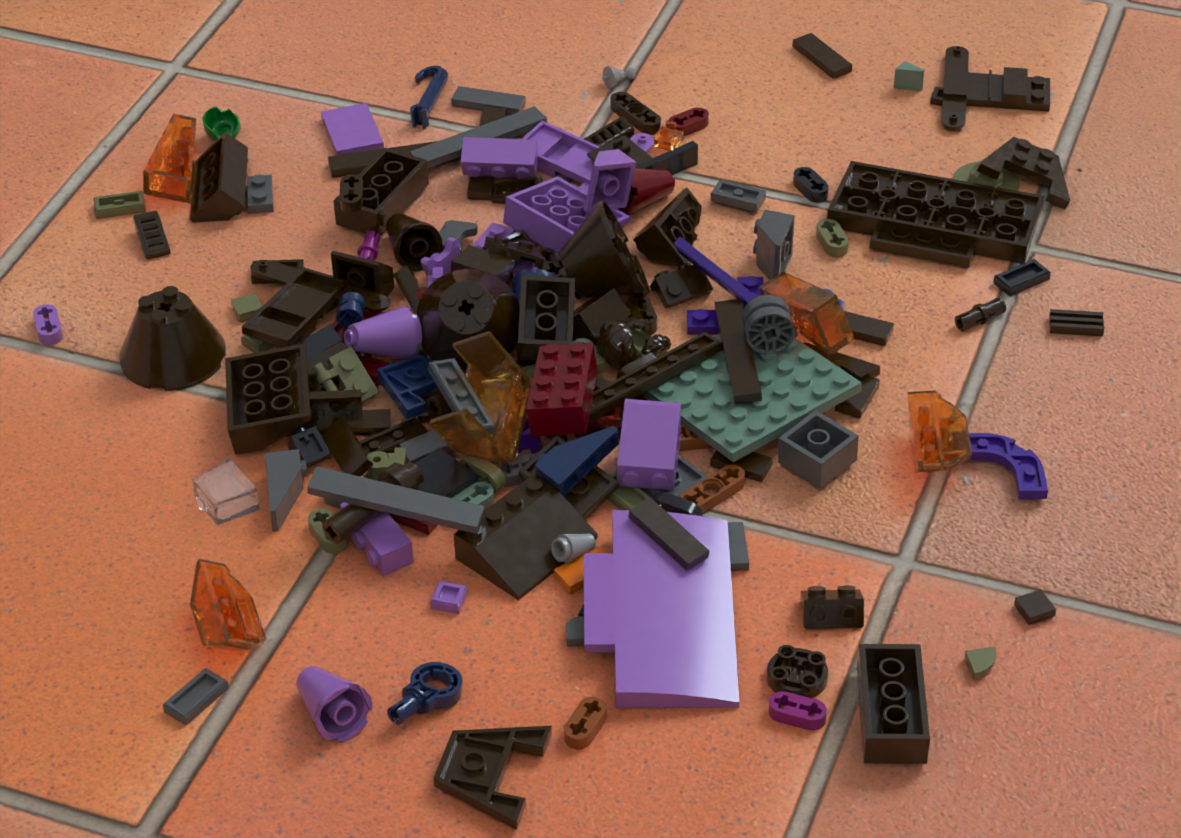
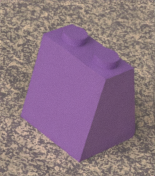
M625 399L617 462V481L619 486L674 490L681 442V403Z

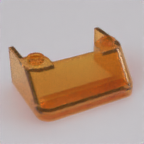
M490 331L455 342L453 348L468 364L465 377L494 423L495 433L490 435L467 408L430 419L429 424L447 443L449 448L457 454L497 463L512 461L516 457L526 421V407L532 383Z

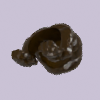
M629 317L625 323L614 320L605 322L600 328L596 350L612 367L621 370L627 364L649 353H657L661 349L669 350L671 343L667 336L660 334L649 336L641 353L637 355L632 330L637 328L653 331L652 327L654 324L648 319Z

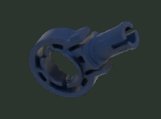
M430 662L418 666L411 674L410 683L402 688L403 699L388 708L387 714L389 719L395 722L396 725H400L414 713L422 714L425 712L428 714L433 709H443L458 702L462 693V676L460 672L453 666L441 662ZM432 677L433 680L442 681V683L449 687L438 690V688L428 686L425 683Z

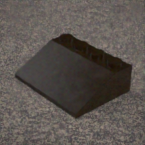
M305 343L225 358L227 425L235 455L263 450L311 420Z
M533 474L484 511L477 534L462 530L454 533L455 559L509 595L520 600L553 574L555 568L565 564L562 561H557L552 554L551 544L554 539L561 534L590 533L594 539H597L598 535L553 485Z

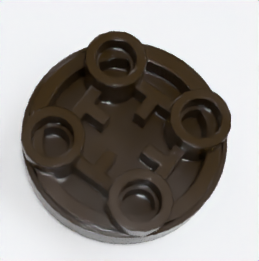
M783 645L779 647L778 653L768 663L767 682L775 693L783 691L814 698L825 689L828 682L826 657L819 651L812 652L807 649L794 648L791 645Z

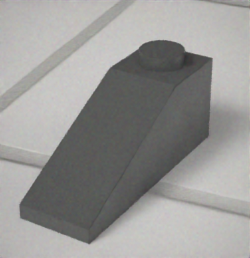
M299 449L265 453L269 507L273 531H279L303 490L302 477H308L306 460H300Z

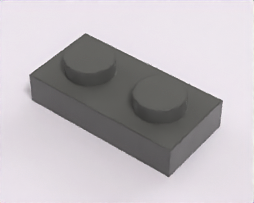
M272 175L248 176L249 214L274 212Z
M721 179L711 192V201L753 212H758L766 199L765 190Z

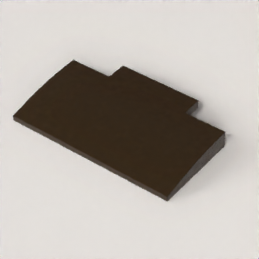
M851 161L828 208L827 219L837 221L843 230L872 235L870 249L970 267L974 254L1025 263L1045 196Z

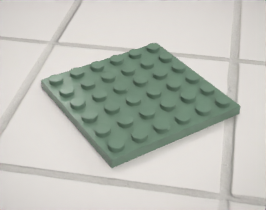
M720 333L713 336L721 341ZM794 338L792 343L779 353L761 354L752 349L762 392L761 401L734 403L724 350L642 395L650 401L681 403V424L686 425L690 431L729 460L735 462L782 436L813 411L817 410L823 413L862 391V383Z

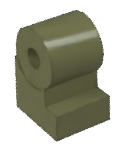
M406 447L395 448L394 453L375 451L368 454L373 466L367 470L368 479L378 481V475L393 463L406 464L408 462Z

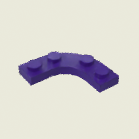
M737 277V281L757 297L764 295L763 277ZM687 310V335H700L703 332L710 335L720 333L715 310Z
M953 434L955 460L997 462L1012 472L1016 483L1018 499H1047L1048 488L1044 468L1040 459L1031 449L1026 451L1016 445L1014 439L997 434Z

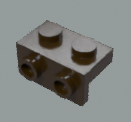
M691 263L683 264L676 271L670 273L667 270L654 276L655 279L649 286L651 292L657 290L665 309L710 294L713 290L707 275L694 265H691Z
M849 585L839 586L838 590H826L822 586H812L807 591H801L805 629L862 628L864 626V598L860 589Z

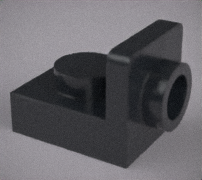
M316 426L310 429L301 428L291 435L288 449H299L300 460H306L307 468L330 458L331 452Z

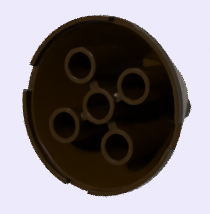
M602 200L597 202L561 250L555 253L559 265L564 267L560 269L563 278H575L574 295L577 300L585 297H596L612 288H615L619 296L645 295L650 292V288L641 264L636 255L630 254L626 242L629 240L610 207Z
M462 269L441 276L427 288L417 307L416 314L422 328V348L431 359L440 361L454 358L460 369L471 373L485 372L498 366L511 354L518 341L520 305L515 294L500 278L482 270Z
M167 286L162 291L143 296L138 300L139 306L119 355L121 369L130 381L147 389H150L151 385L164 387L165 391H173L200 384L220 369L221 361L226 356L225 340L216 327L186 294L178 291L177 287Z

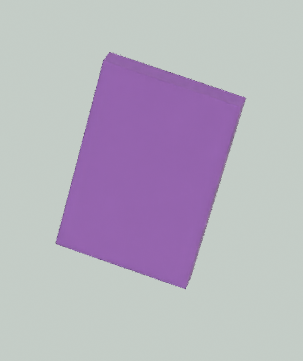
M367 103L321 111L322 121L336 155L384 149L383 140Z

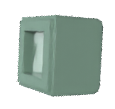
M905 61L895 69L894 88L921 91L923 89L924 69Z

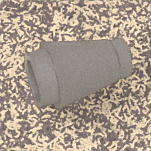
M590 533L561 534L552 541L551 551L557 561L569 563L584 555V553L594 550L596 543L593 535Z

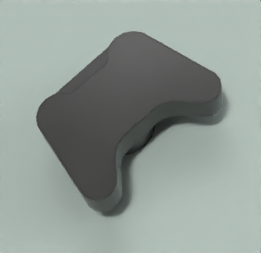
M454 220L446 221L439 231L442 237V252L447 239L452 237L459 240L461 253V241L478 233L477 224Z

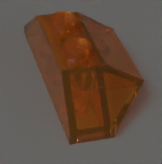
M935 390L907 392L909 430L915 473L944 472L971 459L972 449L966 415L950 402L942 399L941 395Z
M199 559L195 568L190 607L203 646L228 651L252 650L263 644L266 636L250 594L237 579L229 574L230 570L225 564Z

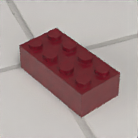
M593 343L548 344L539 347L526 407L531 437L587 433L598 372Z

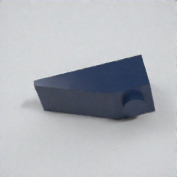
M612 426L553 447L548 453L542 454L537 459L534 465L536 475L553 485L565 496L619 445L618 429Z

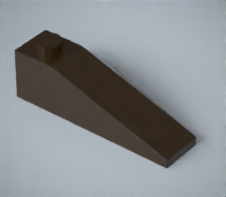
M687 187L664 207L633 239L637 249L648 260L679 267L689 262L679 254L674 246V242L679 237L691 246L697 239L695 227L699 225L702 206Z

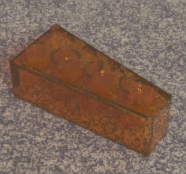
M178 114L172 115L143 170L144 194L191 204L197 118Z
M785 272L780 273L758 287L761 295H775L785 300L789 305L796 331L829 356L855 340L837 295Z

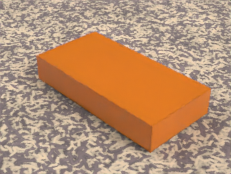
M600 546L588 553L609 552L603 546ZM584 555L554 569V577L570 594L584 587Z

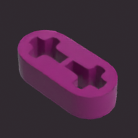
M780 691L770 697L768 713L777 722L814 731L821 729L826 724L827 708L819 700Z

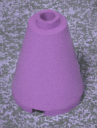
M399 307L349 325L344 333V341L346 346H352L355 352L407 359L417 356L419 351H416L417 344H422L420 320L417 314H412L409 311L412 310L411 307Z
M310 666L299 674L296 682L297 689L317 731L325 739L346 741L356 736L366 726L368 721L365 718L369 710L372 712L373 705L371 696L363 687L317 666Z

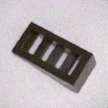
M621 117L584 138V140L593 144L598 143L597 146L601 147L624 135L630 139L634 135V127L624 117Z
M541 176L494 183L491 200L493 203L505 204L507 196L542 183L543 180Z
M150 211L134 215L135 230L145 258L151 259L171 254L158 212Z

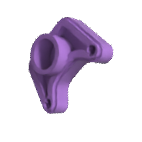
M450 237L447 239L441 254L434 253L430 258L424 257L421 259V265L427 278L428 275H432V267H443V275L451 272V260L460 253L459 240Z

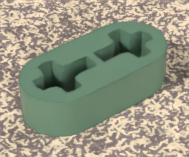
M476 482L452 498L482 505L485 511L494 503V489L487 482Z

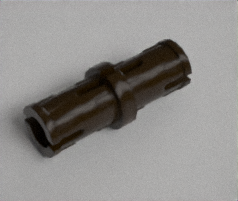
M997 297L985 304L974 305L970 311L955 317V325L958 329H961L960 331H965L975 325L986 324L992 317L1005 313L1006 304L1003 299L1000 300V297Z

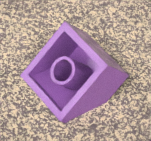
M619 149L599 151L593 164L584 211L590 212L597 202L601 200L605 201L610 209L625 208L628 202L636 161Z

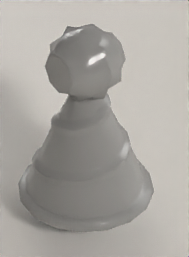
M606 66L603 69L602 80L607 88L613 89L624 78L634 79L636 72L632 67H627L623 71Z

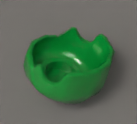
M214 106L207 110L202 118L205 133L213 141H216L224 132L236 138L241 129L239 117L230 109L223 111Z

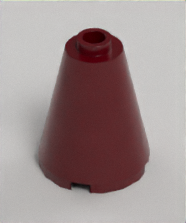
M635 168L627 206L617 209L630 216L668 196L675 187L673 175L667 170Z

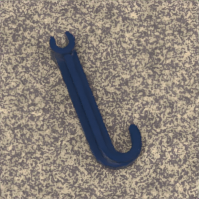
M441 66L426 67L415 76L416 83H420L428 76H433L419 103L410 107L413 128L420 122H422L423 128L429 125L428 115L448 80V72Z

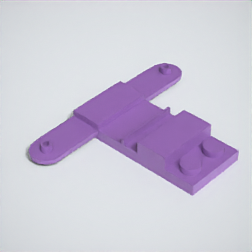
M541 121L522 138L537 140L538 171L553 178L561 173L565 175L564 179L566 180L570 177L582 183L579 188L588 192L594 162L587 157V153L599 148V146L545 121ZM638 133L630 138L646 153L654 146V138L649 134Z

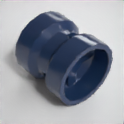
M348 292L341 296L336 316L339 325L348 328L351 324L363 321V313L366 306L364 297L355 292Z

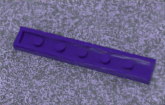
M681 237L674 242V246L681 256L736 299H741V303L745 306L757 297ZM796 329L794 338L798 336V332L796 331Z

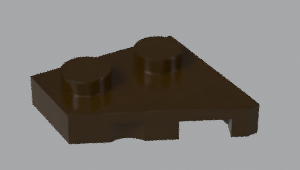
M495 235L494 238L486 237L484 247L489 253L509 257L518 262L521 259L532 261L535 267L543 268L545 258L536 249L534 243L525 240H519L518 243L510 242L509 238L501 235Z

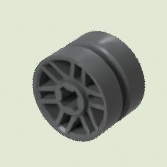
M762 295L752 299L744 307L742 322L746 340L754 351L761 354L779 353L792 343L795 337V328L789 305L785 300L775 295Z

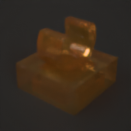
M667 120L666 127L662 126L653 137V147L667 151L679 147L684 140V131L676 130V122Z

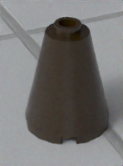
M401 213L394 214L388 219L386 223L388 237L394 257L402 267L407 265L411 271L424 270L421 265L422 258H430L434 253L441 254L443 248L442 237L434 226Z

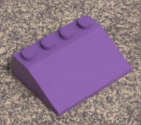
M558 176L507 196L503 223L515 229L516 232L524 230L533 242L559 252L590 213L584 211L587 192ZM611 209L623 228L630 221V216L618 209Z

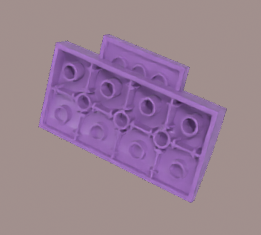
M612 510L613 553H584V652H615L616 708L739 707L728 520L667 512L710 551L707 559L686 570L628 517L629 510Z

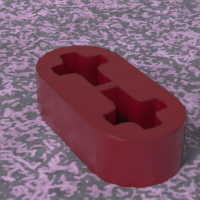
M692 108L670 117L668 120V133L673 137H684L706 128L709 125V112L704 108Z

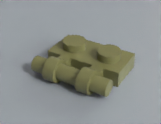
M352 346L328 358L327 363L331 368L330 370L326 371L321 362L312 367L317 375L316 381L319 385H323L326 391H338L332 379L337 378L344 390H361L362 403L379 393Z

